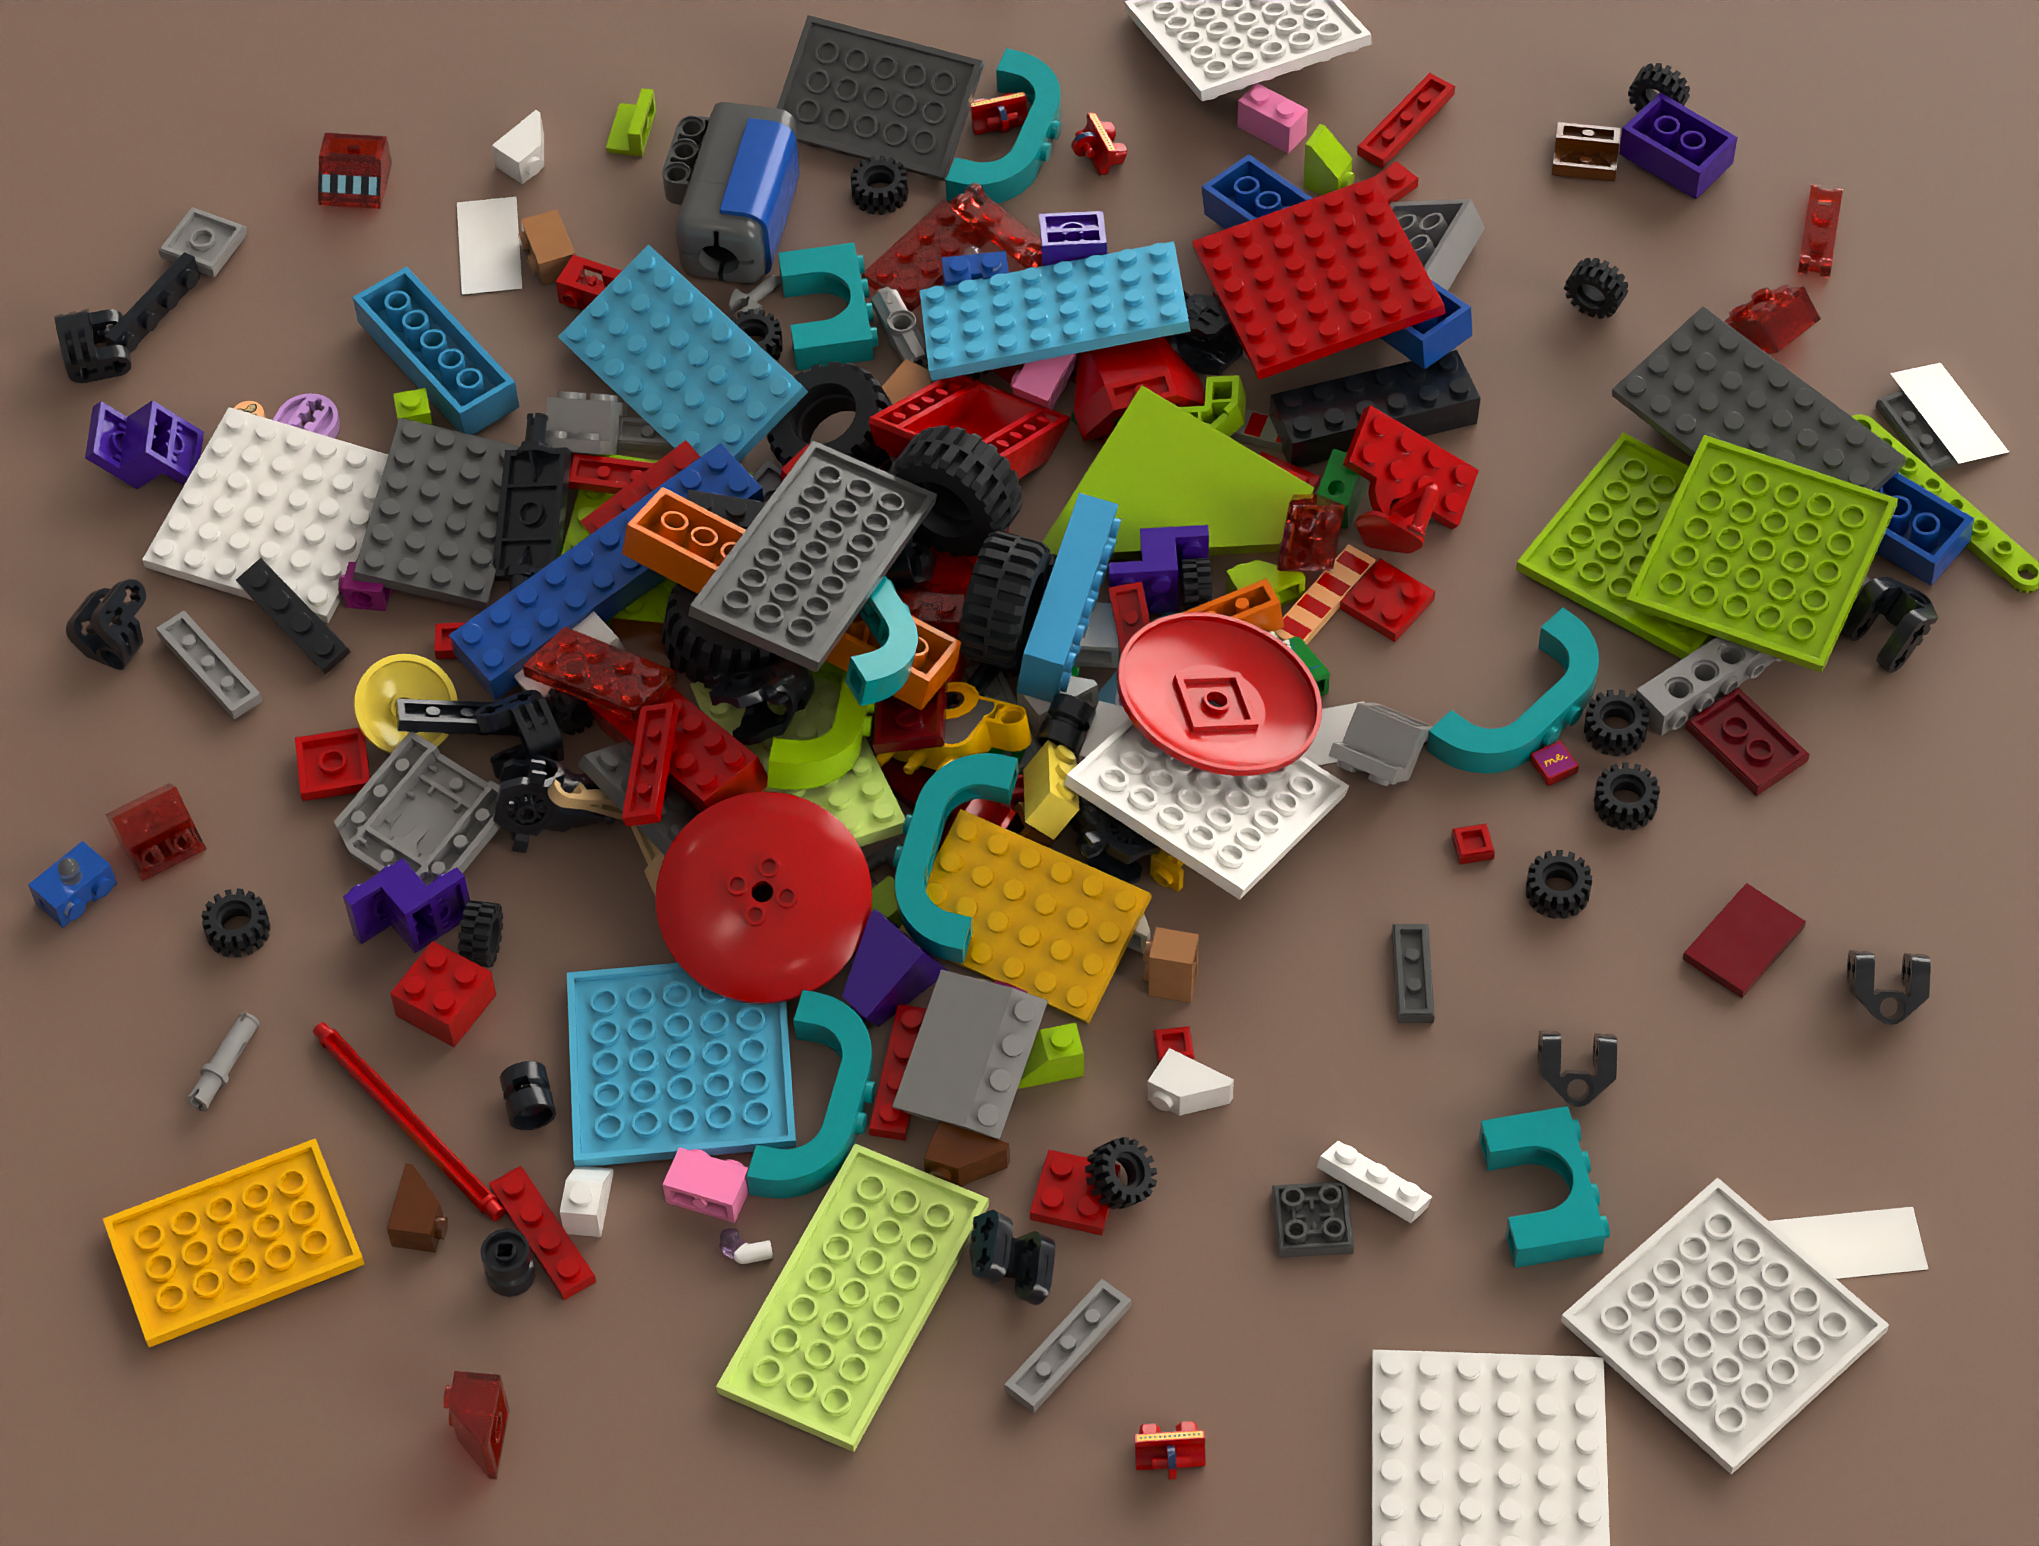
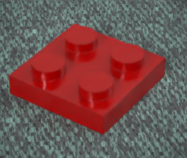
M1380 558L1340 601V610L1396 642L1435 600V590Z
M359 727L295 738L302 801L358 793L371 778L366 737Z
M1048 1149L1030 1209V1220L1103 1235L1110 1208H1108L1109 1203L1102 1205L1098 1202L1101 1195L1094 1197L1090 1192L1095 1187L1093 1184L1087 1185L1086 1179L1091 1177V1173H1085V1166L1091 1164L1087 1161V1157ZM1115 1164V1173L1119 1179L1121 1165Z

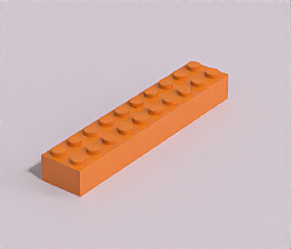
M662 487L627 524L622 554L699 594L746 530ZM859 613L825 660L846 672L848 671L852 656L869 653L881 648ZM912 616L918 632L917 649L908 680L892 696L922 711L953 673L962 642Z

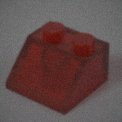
M899 585L896 593L901 601L909 607L911 616L958 640L959 624L967 588Z
M454 1371L452 1385H446L444 1392V1408L449 1409V1425L454 1426L459 1443L489 1479L497 1480L510 1412L501 1375Z

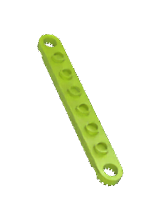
M1862 414L1851 416L1906 457V463L1898 473L1974 518L1971 540L1965 546L1997 575L2004 577L2010 582V585H2013L2015 590L2019 589V592L2025 591V593H2029V591L2033 593L2035 590H2039V562L1874 419ZM2022 570L2023 572L2028 570V573H2030L2031 571L2035 578L2031 580L2023 579L2019 576L2018 572L2021 573Z

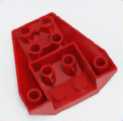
M1164 337L1078 353L1074 416L1082 440L1087 441L1110 435L1114 430V418L1121 417L1141 385L1178 407L1205 406L1206 393L1202 382Z

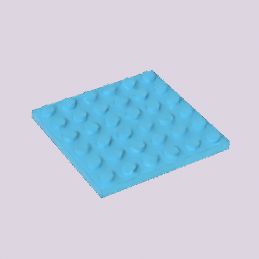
M678 963L567 972L574 1166H601L674 1159L679 1147L690 1151L692 1149L702 1150L709 1156L754 1152L756 1145L777 1149L797 1148L787 1002L749 1004L724 998L694 981Z

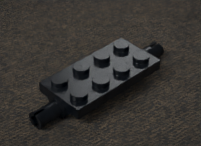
M533 413L527 414L525 441H522L521 446L517 450H505L493 566L496 569L494 578L496 581H510L509 592L562 555L572 452L567 447L553 448L545 443L548 416L543 413H535V418Z

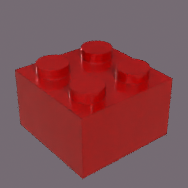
M434 941L428 945L390 992L397 1017L454 1048L497 995L491 971Z

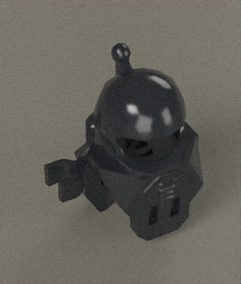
M1183 290L1191 331L1164 336V338L1193 372L1219 376L1243 354V348L1224 310L1220 308L1217 297L1196 293L1190 296Z
M785 658L775 660L766 666H757L747 672L732 674L729 677L725 673L715 670L704 676L705 681H712L715 684L712 691L709 692L713 706H717L720 703H728L738 709L745 707V713L740 726L732 731L733 737L743 745H754L768 738L783 735L790 726L796 711L805 709L815 690L814 679L810 670ZM767 701L773 705L783 704L786 707L784 715L774 713L768 707Z
M540 754L525 760L511 759L503 765L499 781L498 798L493 812V821L507 831L513 832L511 837L514 841L512 851L526 853L530 834L537 836L543 830L565 832L571 828L591 825L597 820L604 821L608 825L615 822L614 817L588 810L563 808L556 805L548 796V788L555 779L561 783V788L567 793H572L580 782L587 790L600 788L586 773H572L569 769L564 768L563 763Z
M1078 794L1079 811L1068 824L1078 834L1076 845L1086 865L1129 884L1139 882L1143 868L1136 859L1145 855L1159 854L1161 848Z

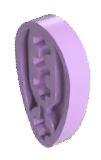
M301 394L287 400L273 418L274 421L334 439L340 430V419L335 404L329 398L319 394Z

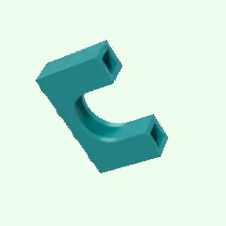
M855 243L778 253L784 298L826 293L835 295L848 304L842 313L831 319L790 325L796 370L811 369V366L821 364L824 367L828 365V362L844 364L874 360L873 347L879 346L876 327H870L869 322H874L872 303H865V298H870L867 278L861 279L860 274H865L863 255L856 254Z
M1568 1106L1481 1121L1479 1143L1487 1171L1528 1164L1544 1166L1556 1172L1565 1181L1570 1193L1569 1197L1554 1209L1508 1217L1505 1236L1514 1268L1603 1253L1605 1238L1610 1237L1607 1217L1605 1215L1600 1216L1598 1205H1600L1598 1186L1596 1183L1591 1184L1588 1173L1591 1172L1589 1155L1587 1151L1581 1152L1579 1141H1581L1580 1125L1577 1119L1572 1120Z

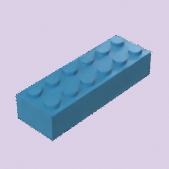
M407 266L352 297L358 323L419 389L426 388L428 399L458 432L473 435L519 408L515 381Z
M1078 494L1023 653L1016 689L1017 693L1051 703L1054 695L1060 693V691L1067 692L1072 676L1071 671L1073 665L1077 663L1081 650L1082 638H1085L1089 627L1091 611L1094 612L1098 600V590L1100 585L1104 583L1108 569L1107 564L1115 550L1116 537L1121 524V519L1116 518L1118 504L1086 494Z

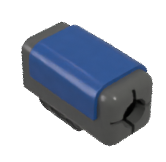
M719 102L714 105L710 117L692 115L683 117L678 122L662 170L666 199L670 203L681 205L676 220V236L680 264L687 275L697 278L751 284L756 283L764 274H768L771 271L799 179L796 123L794 117L789 112L778 108Z

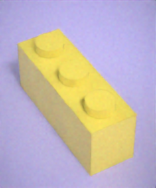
M1047 740L1023 769L1025 822L1054 840L1079 811L1078 794L1064 785L1067 774L1077 766V761L1074 753L1064 745L1057 746Z

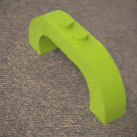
M827 661L822 664L817 673L810 670L811 675L828 679L840 690L834 724L827 733L815 739L791 740L773 737L768 761V788L801 790L820 787L844 776L857 762L862 748L863 737H870L872 716H868V714L875 713L876 703L864 706L859 705L845 682L847 675L845 670Z

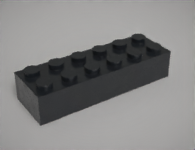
M1454 350L1444 355L1425 370L1413 361H1408L1271 394L1269 417L1282 443V451L1287 462L1301 467L1329 460L1333 449L1348 452L1364 408L1370 405L1424 437L1477 424L1481 398L1458 350Z

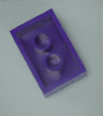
M1660 92L1622 128L1619 154L1687 195L1697 199L1733 164L1738 137Z

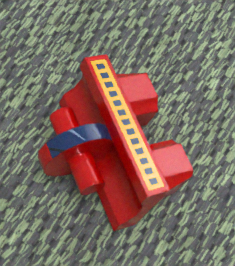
M1010 92L1003 94L1002 97L988 100L984 98L973 100L970 112L974 134L979 135L998 130L1003 134L1008 133L1009 128L1022 126L1028 116L1025 93L1015 94Z
M1087 113V125L1083 130L1075 133L1076 137L1072 141L1071 147L1077 156L1090 158L1099 175H1107L1111 165H1122L1124 163L1128 150L1124 143H1113L1116 129L1112 122H1101L1096 113Z
M1194 1421L1180 1422L1176 1425V1432H1161L1160 1426H1157L1155 1423L1142 1424L1139 1434H1134L1136 1471L1168 1469V1479L1177 1480V1468L1206 1466L1205 1431L1198 1430L1197 1424Z

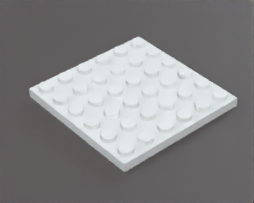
M1340 0L1125 1L1126 13L1201 101L1215 99L1234 90H1242L1249 85L1271 80L1276 76L1291 71H1298L1303 67L1328 61L1333 57L1348 52H1355L1362 47L1372 44L1371 33Z
M228 407L143 557L144 567L253 600L238 585L236 579L262 558L323 622L329 623L343 597L338 592L340 575H345L348 562H357L388 454Z
M1208 701L1211 705L1215 707H1221L1217 705L1214 701ZM1130 718L1072 769L1064 781L1065 786L1239 900L1345 797L1349 785L1304 756H1301L1295 762L1282 769L1261 775L1231 776L1204 771L1185 764L1157 748L1136 728Z
M1716 1178L1565 1311L1561 1318V1322L1597 1355L1604 1357V1361L1731 1475L1879 1340L1889 1327L1886 1321L1719 1178Z
M1373 1349L1372 1546H1610L1604 1357Z

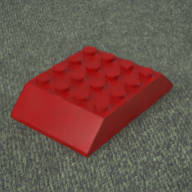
M961 375L937 380L870 417L869 426L875 446L886 450L888 455L898 458L912 438L924 429L936 428V426H949L950 429L955 427L966 429V433H976L988 445L990 443L998 449L997 452L1002 457L1005 456L1008 459L1010 469L1015 470L1018 479L1050 459L1071 417L974 378Z

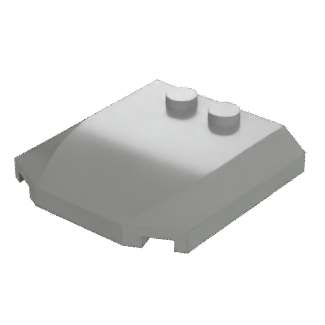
M409 732L337 817L334 823L353 859L378 874L385 866L393 865L403 858L427 886L437 876L448 873L456 867L463 873L500 829L501 826L493 821V812L500 785L492 780L489 782L484 781L441 754L438 747L414 732Z

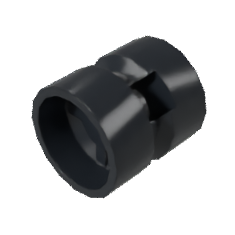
M1057 693L1054 695L1047 711L1051 718L1045 719L1042 722L1036 736V741L1040 746H1043L1047 740L1057 746L1064 745L1077 757L1085 740L1082 732L1089 730L1096 715V710L1087 702L1077 697Z
M535 1061L519 1062L507 1067L499 1078L504 1099L506 1100L505 1104L510 1125L519 1130H534L554 1120L556 1110L552 1093L549 1091L550 1084L546 1067L542 1063Z
M508 1228L489 1234L483 1241L480 1251L487 1282L492 1291L506 1297L518 1296L526 1292L532 1286L536 1276L529 1242L526 1237L519 1231Z

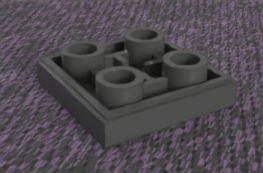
M1342 1182L1272 1185L1278 1258L1354 1253L1348 1188L1346 1184Z

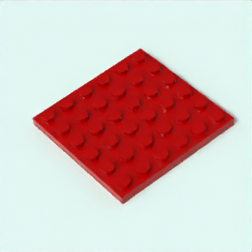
M1374 177L1192 241L1193 250L1258 380L1446 314L1445 305Z

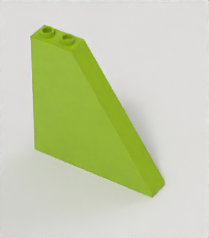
M1141 385L1046 535L1043 543L1050 549V554L1055 555L1054 560H1056L1078 494L1082 493L1118 504L1116 518L1121 519V524L1116 537L1115 550L1112 558H1109V560L1140 559L1141 528L1208 525L1209 555L1278 552L1283 542L1290 500L1291 504L1284 537V544L1287 546L1291 544L1299 530L1295 527V524L1300 516L1307 518L1316 503V500L1312 499L1315 488Z

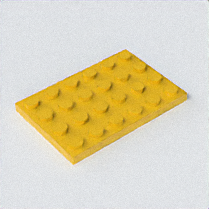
M960 809L935 858L926 888L928 897L937 907L947 912L972 917L973 933L964 964L950 962L992 981L996 979L1012 984L1027 991L1028 994L1048 1000L1047 1006L1087 1024L1090 1023L1152 898L1150 892ZM902 924L899 930H902L910 937Z
M316 1138L103 1218L106 1231L149 1348L365 1265Z

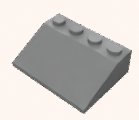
M1472 200L1391 202L1390 207L1428 276L1448 291L1485 230V226Z
M941 970L892 1108L939 1124L941 1121L1000 1140L1048 1000L1011 987Z

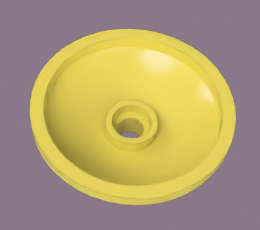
M396 654L377 661L363 674L355 690L353 707L358 727L366 739L378 749L391 754L409 733L407 731H398L396 719L397 699L458 701L452 681L437 664L418 655ZM416 733L437 747L449 736V734Z

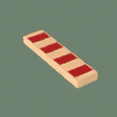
M1348 544L1283 617L1284 627L1274 631L1279 639L1284 641L1296 636L1300 637L1307 645L1340 608V601L1376 563V559Z

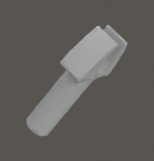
M770 275L750 293L744 294L736 288L729 302L730 315L740 307H744L740 310L743 311L744 315L748 314V309H754V314H758L759 309L762 310V305L758 304V302L779 286L780 281L778 277Z

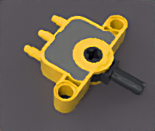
M982 663L966 683L958 681L948 683L945 746L877 754L875 758L880 767L892 757L899 761L907 762L903 770L906 774L911 775L920 766L938 771L946 764L958 758L988 753L992 747L1012 752L1021 751L1027 748L1032 741L1026 710L1022 706L984 696V691L1002 668Z

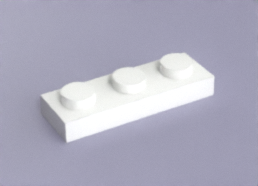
M1337 1141L1320 1156L1317 1168L1409 1223H1412L1428 1208L1432 1199L1431 1195L1422 1191L1416 1184L1405 1181L1390 1172L1385 1166L1373 1162L1358 1153L1353 1147L1345 1145L1340 1141Z

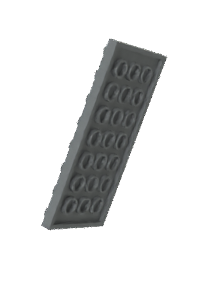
M1704 306L1612 389V397L1692 458L1703 436L1707 435L1876 492L1906 463L1904 455Z
M812 441L691 603L688 616L817 673L935 504L937 494Z

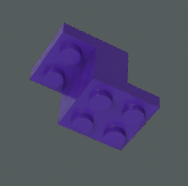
M1103 211L1039 214L1041 267L1057 264L1062 261H1073L1089 258L1093 255L1107 254Z
M153 400L128 417L100 401L92 408L85 459L136 489H139L162 473L185 485L201 457L204 431Z
M1208 525L1141 528L1140 561L1109 563V588L1142 581L1148 613L1162 614L1177 611L1178 579H1181V559L1209 558Z
M403 858L393 865L385 866L377 875L363 884L354 886L343 896L353 935L361 944L389 926H392L414 953L460 925L461 920H463L464 909L466 910V905L470 901L465 876L457 867L448 873L437 876L431 884L426 886Z

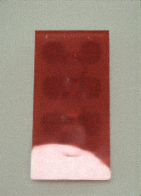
M943 199L866 269L865 273H862V279L867 278L868 286L876 291L885 287L896 289L907 310L912 312L921 304L920 290L940 286L943 283L942 257L975 254L993 237V227Z
M567 627L561 629L523 665L525 677L633 721L639 719L641 706L654 705L677 682L675 670Z

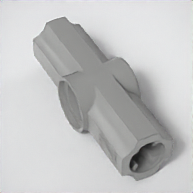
M889 287L879 289L871 297V303L888 335L889 346L897 351L902 362L907 359L928 369L926 342L917 328L915 315L907 310L896 289H890Z

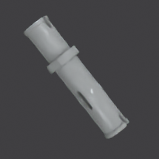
M245 1012L239 1013L237 1020L222 1041L210 1063L204 1064L202 1067L199 1081L186 1098L190 1106L196 1110L201 1108L202 1111H207L219 1088L225 1087L229 1080L228 1074L260 1025L259 1020L250 1013L245 1014Z

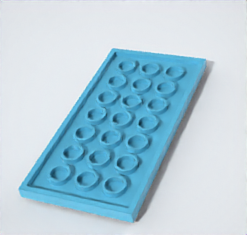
M1174 241L1156 243L1151 246L1135 249H1124L1110 254L1093 255L1079 260L1062 261L1048 266L1031 267L1007 274H996L988 279L964 280L957 285L947 287L945 285L933 286L929 289L920 290L928 369L931 381L1191 331Z
M649 244L558 336L571 351L674 449L686 440L700 457L721 443L740 462L808 393L801 383Z

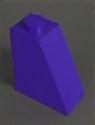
M874 909L869 915L842 997L851 1004L850 1008L858 1014L863 1023L869 1020L880 1027L896 1014L898 1004H909L937 981L941 970H948L906 933L899 930V927L888 917Z

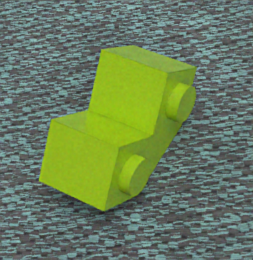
M1239 375L1211 376L1206 379L1205 406L1179 408L1230 437L1245 424L1246 392Z

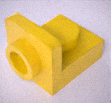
M1161 849L1159 854L1151 855L1150 875L1159 885L1170 887L1174 891L1179 892L1183 888L1184 870L1181 866L1184 863Z

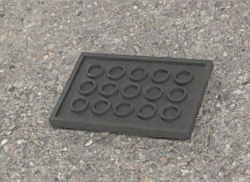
M808 15L777 108L789 112L794 117L797 142L867 161L872 156L875 157V161L880 160V156H885L886 161L892 157L895 159L896 164L901 162L903 169H906L908 172L945 181L979 83L984 63L979 59Z
M399 418L354 570L353 580L381 583L386 588L485 610L488 606L496 573L493 559L505 450H517L520 446Z

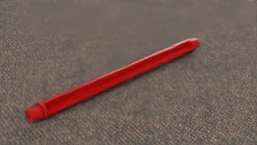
M325 1022L316 1025L313 1029V1034L320 1040L319 1044L350 1073L357 1083L467 1196L482 1214H487L492 1221H498L502 1218L505 1209L498 1203V1198L411 1111L410 1107L363 1058H360L355 1050L340 1036L339 1032L336 1029H331Z

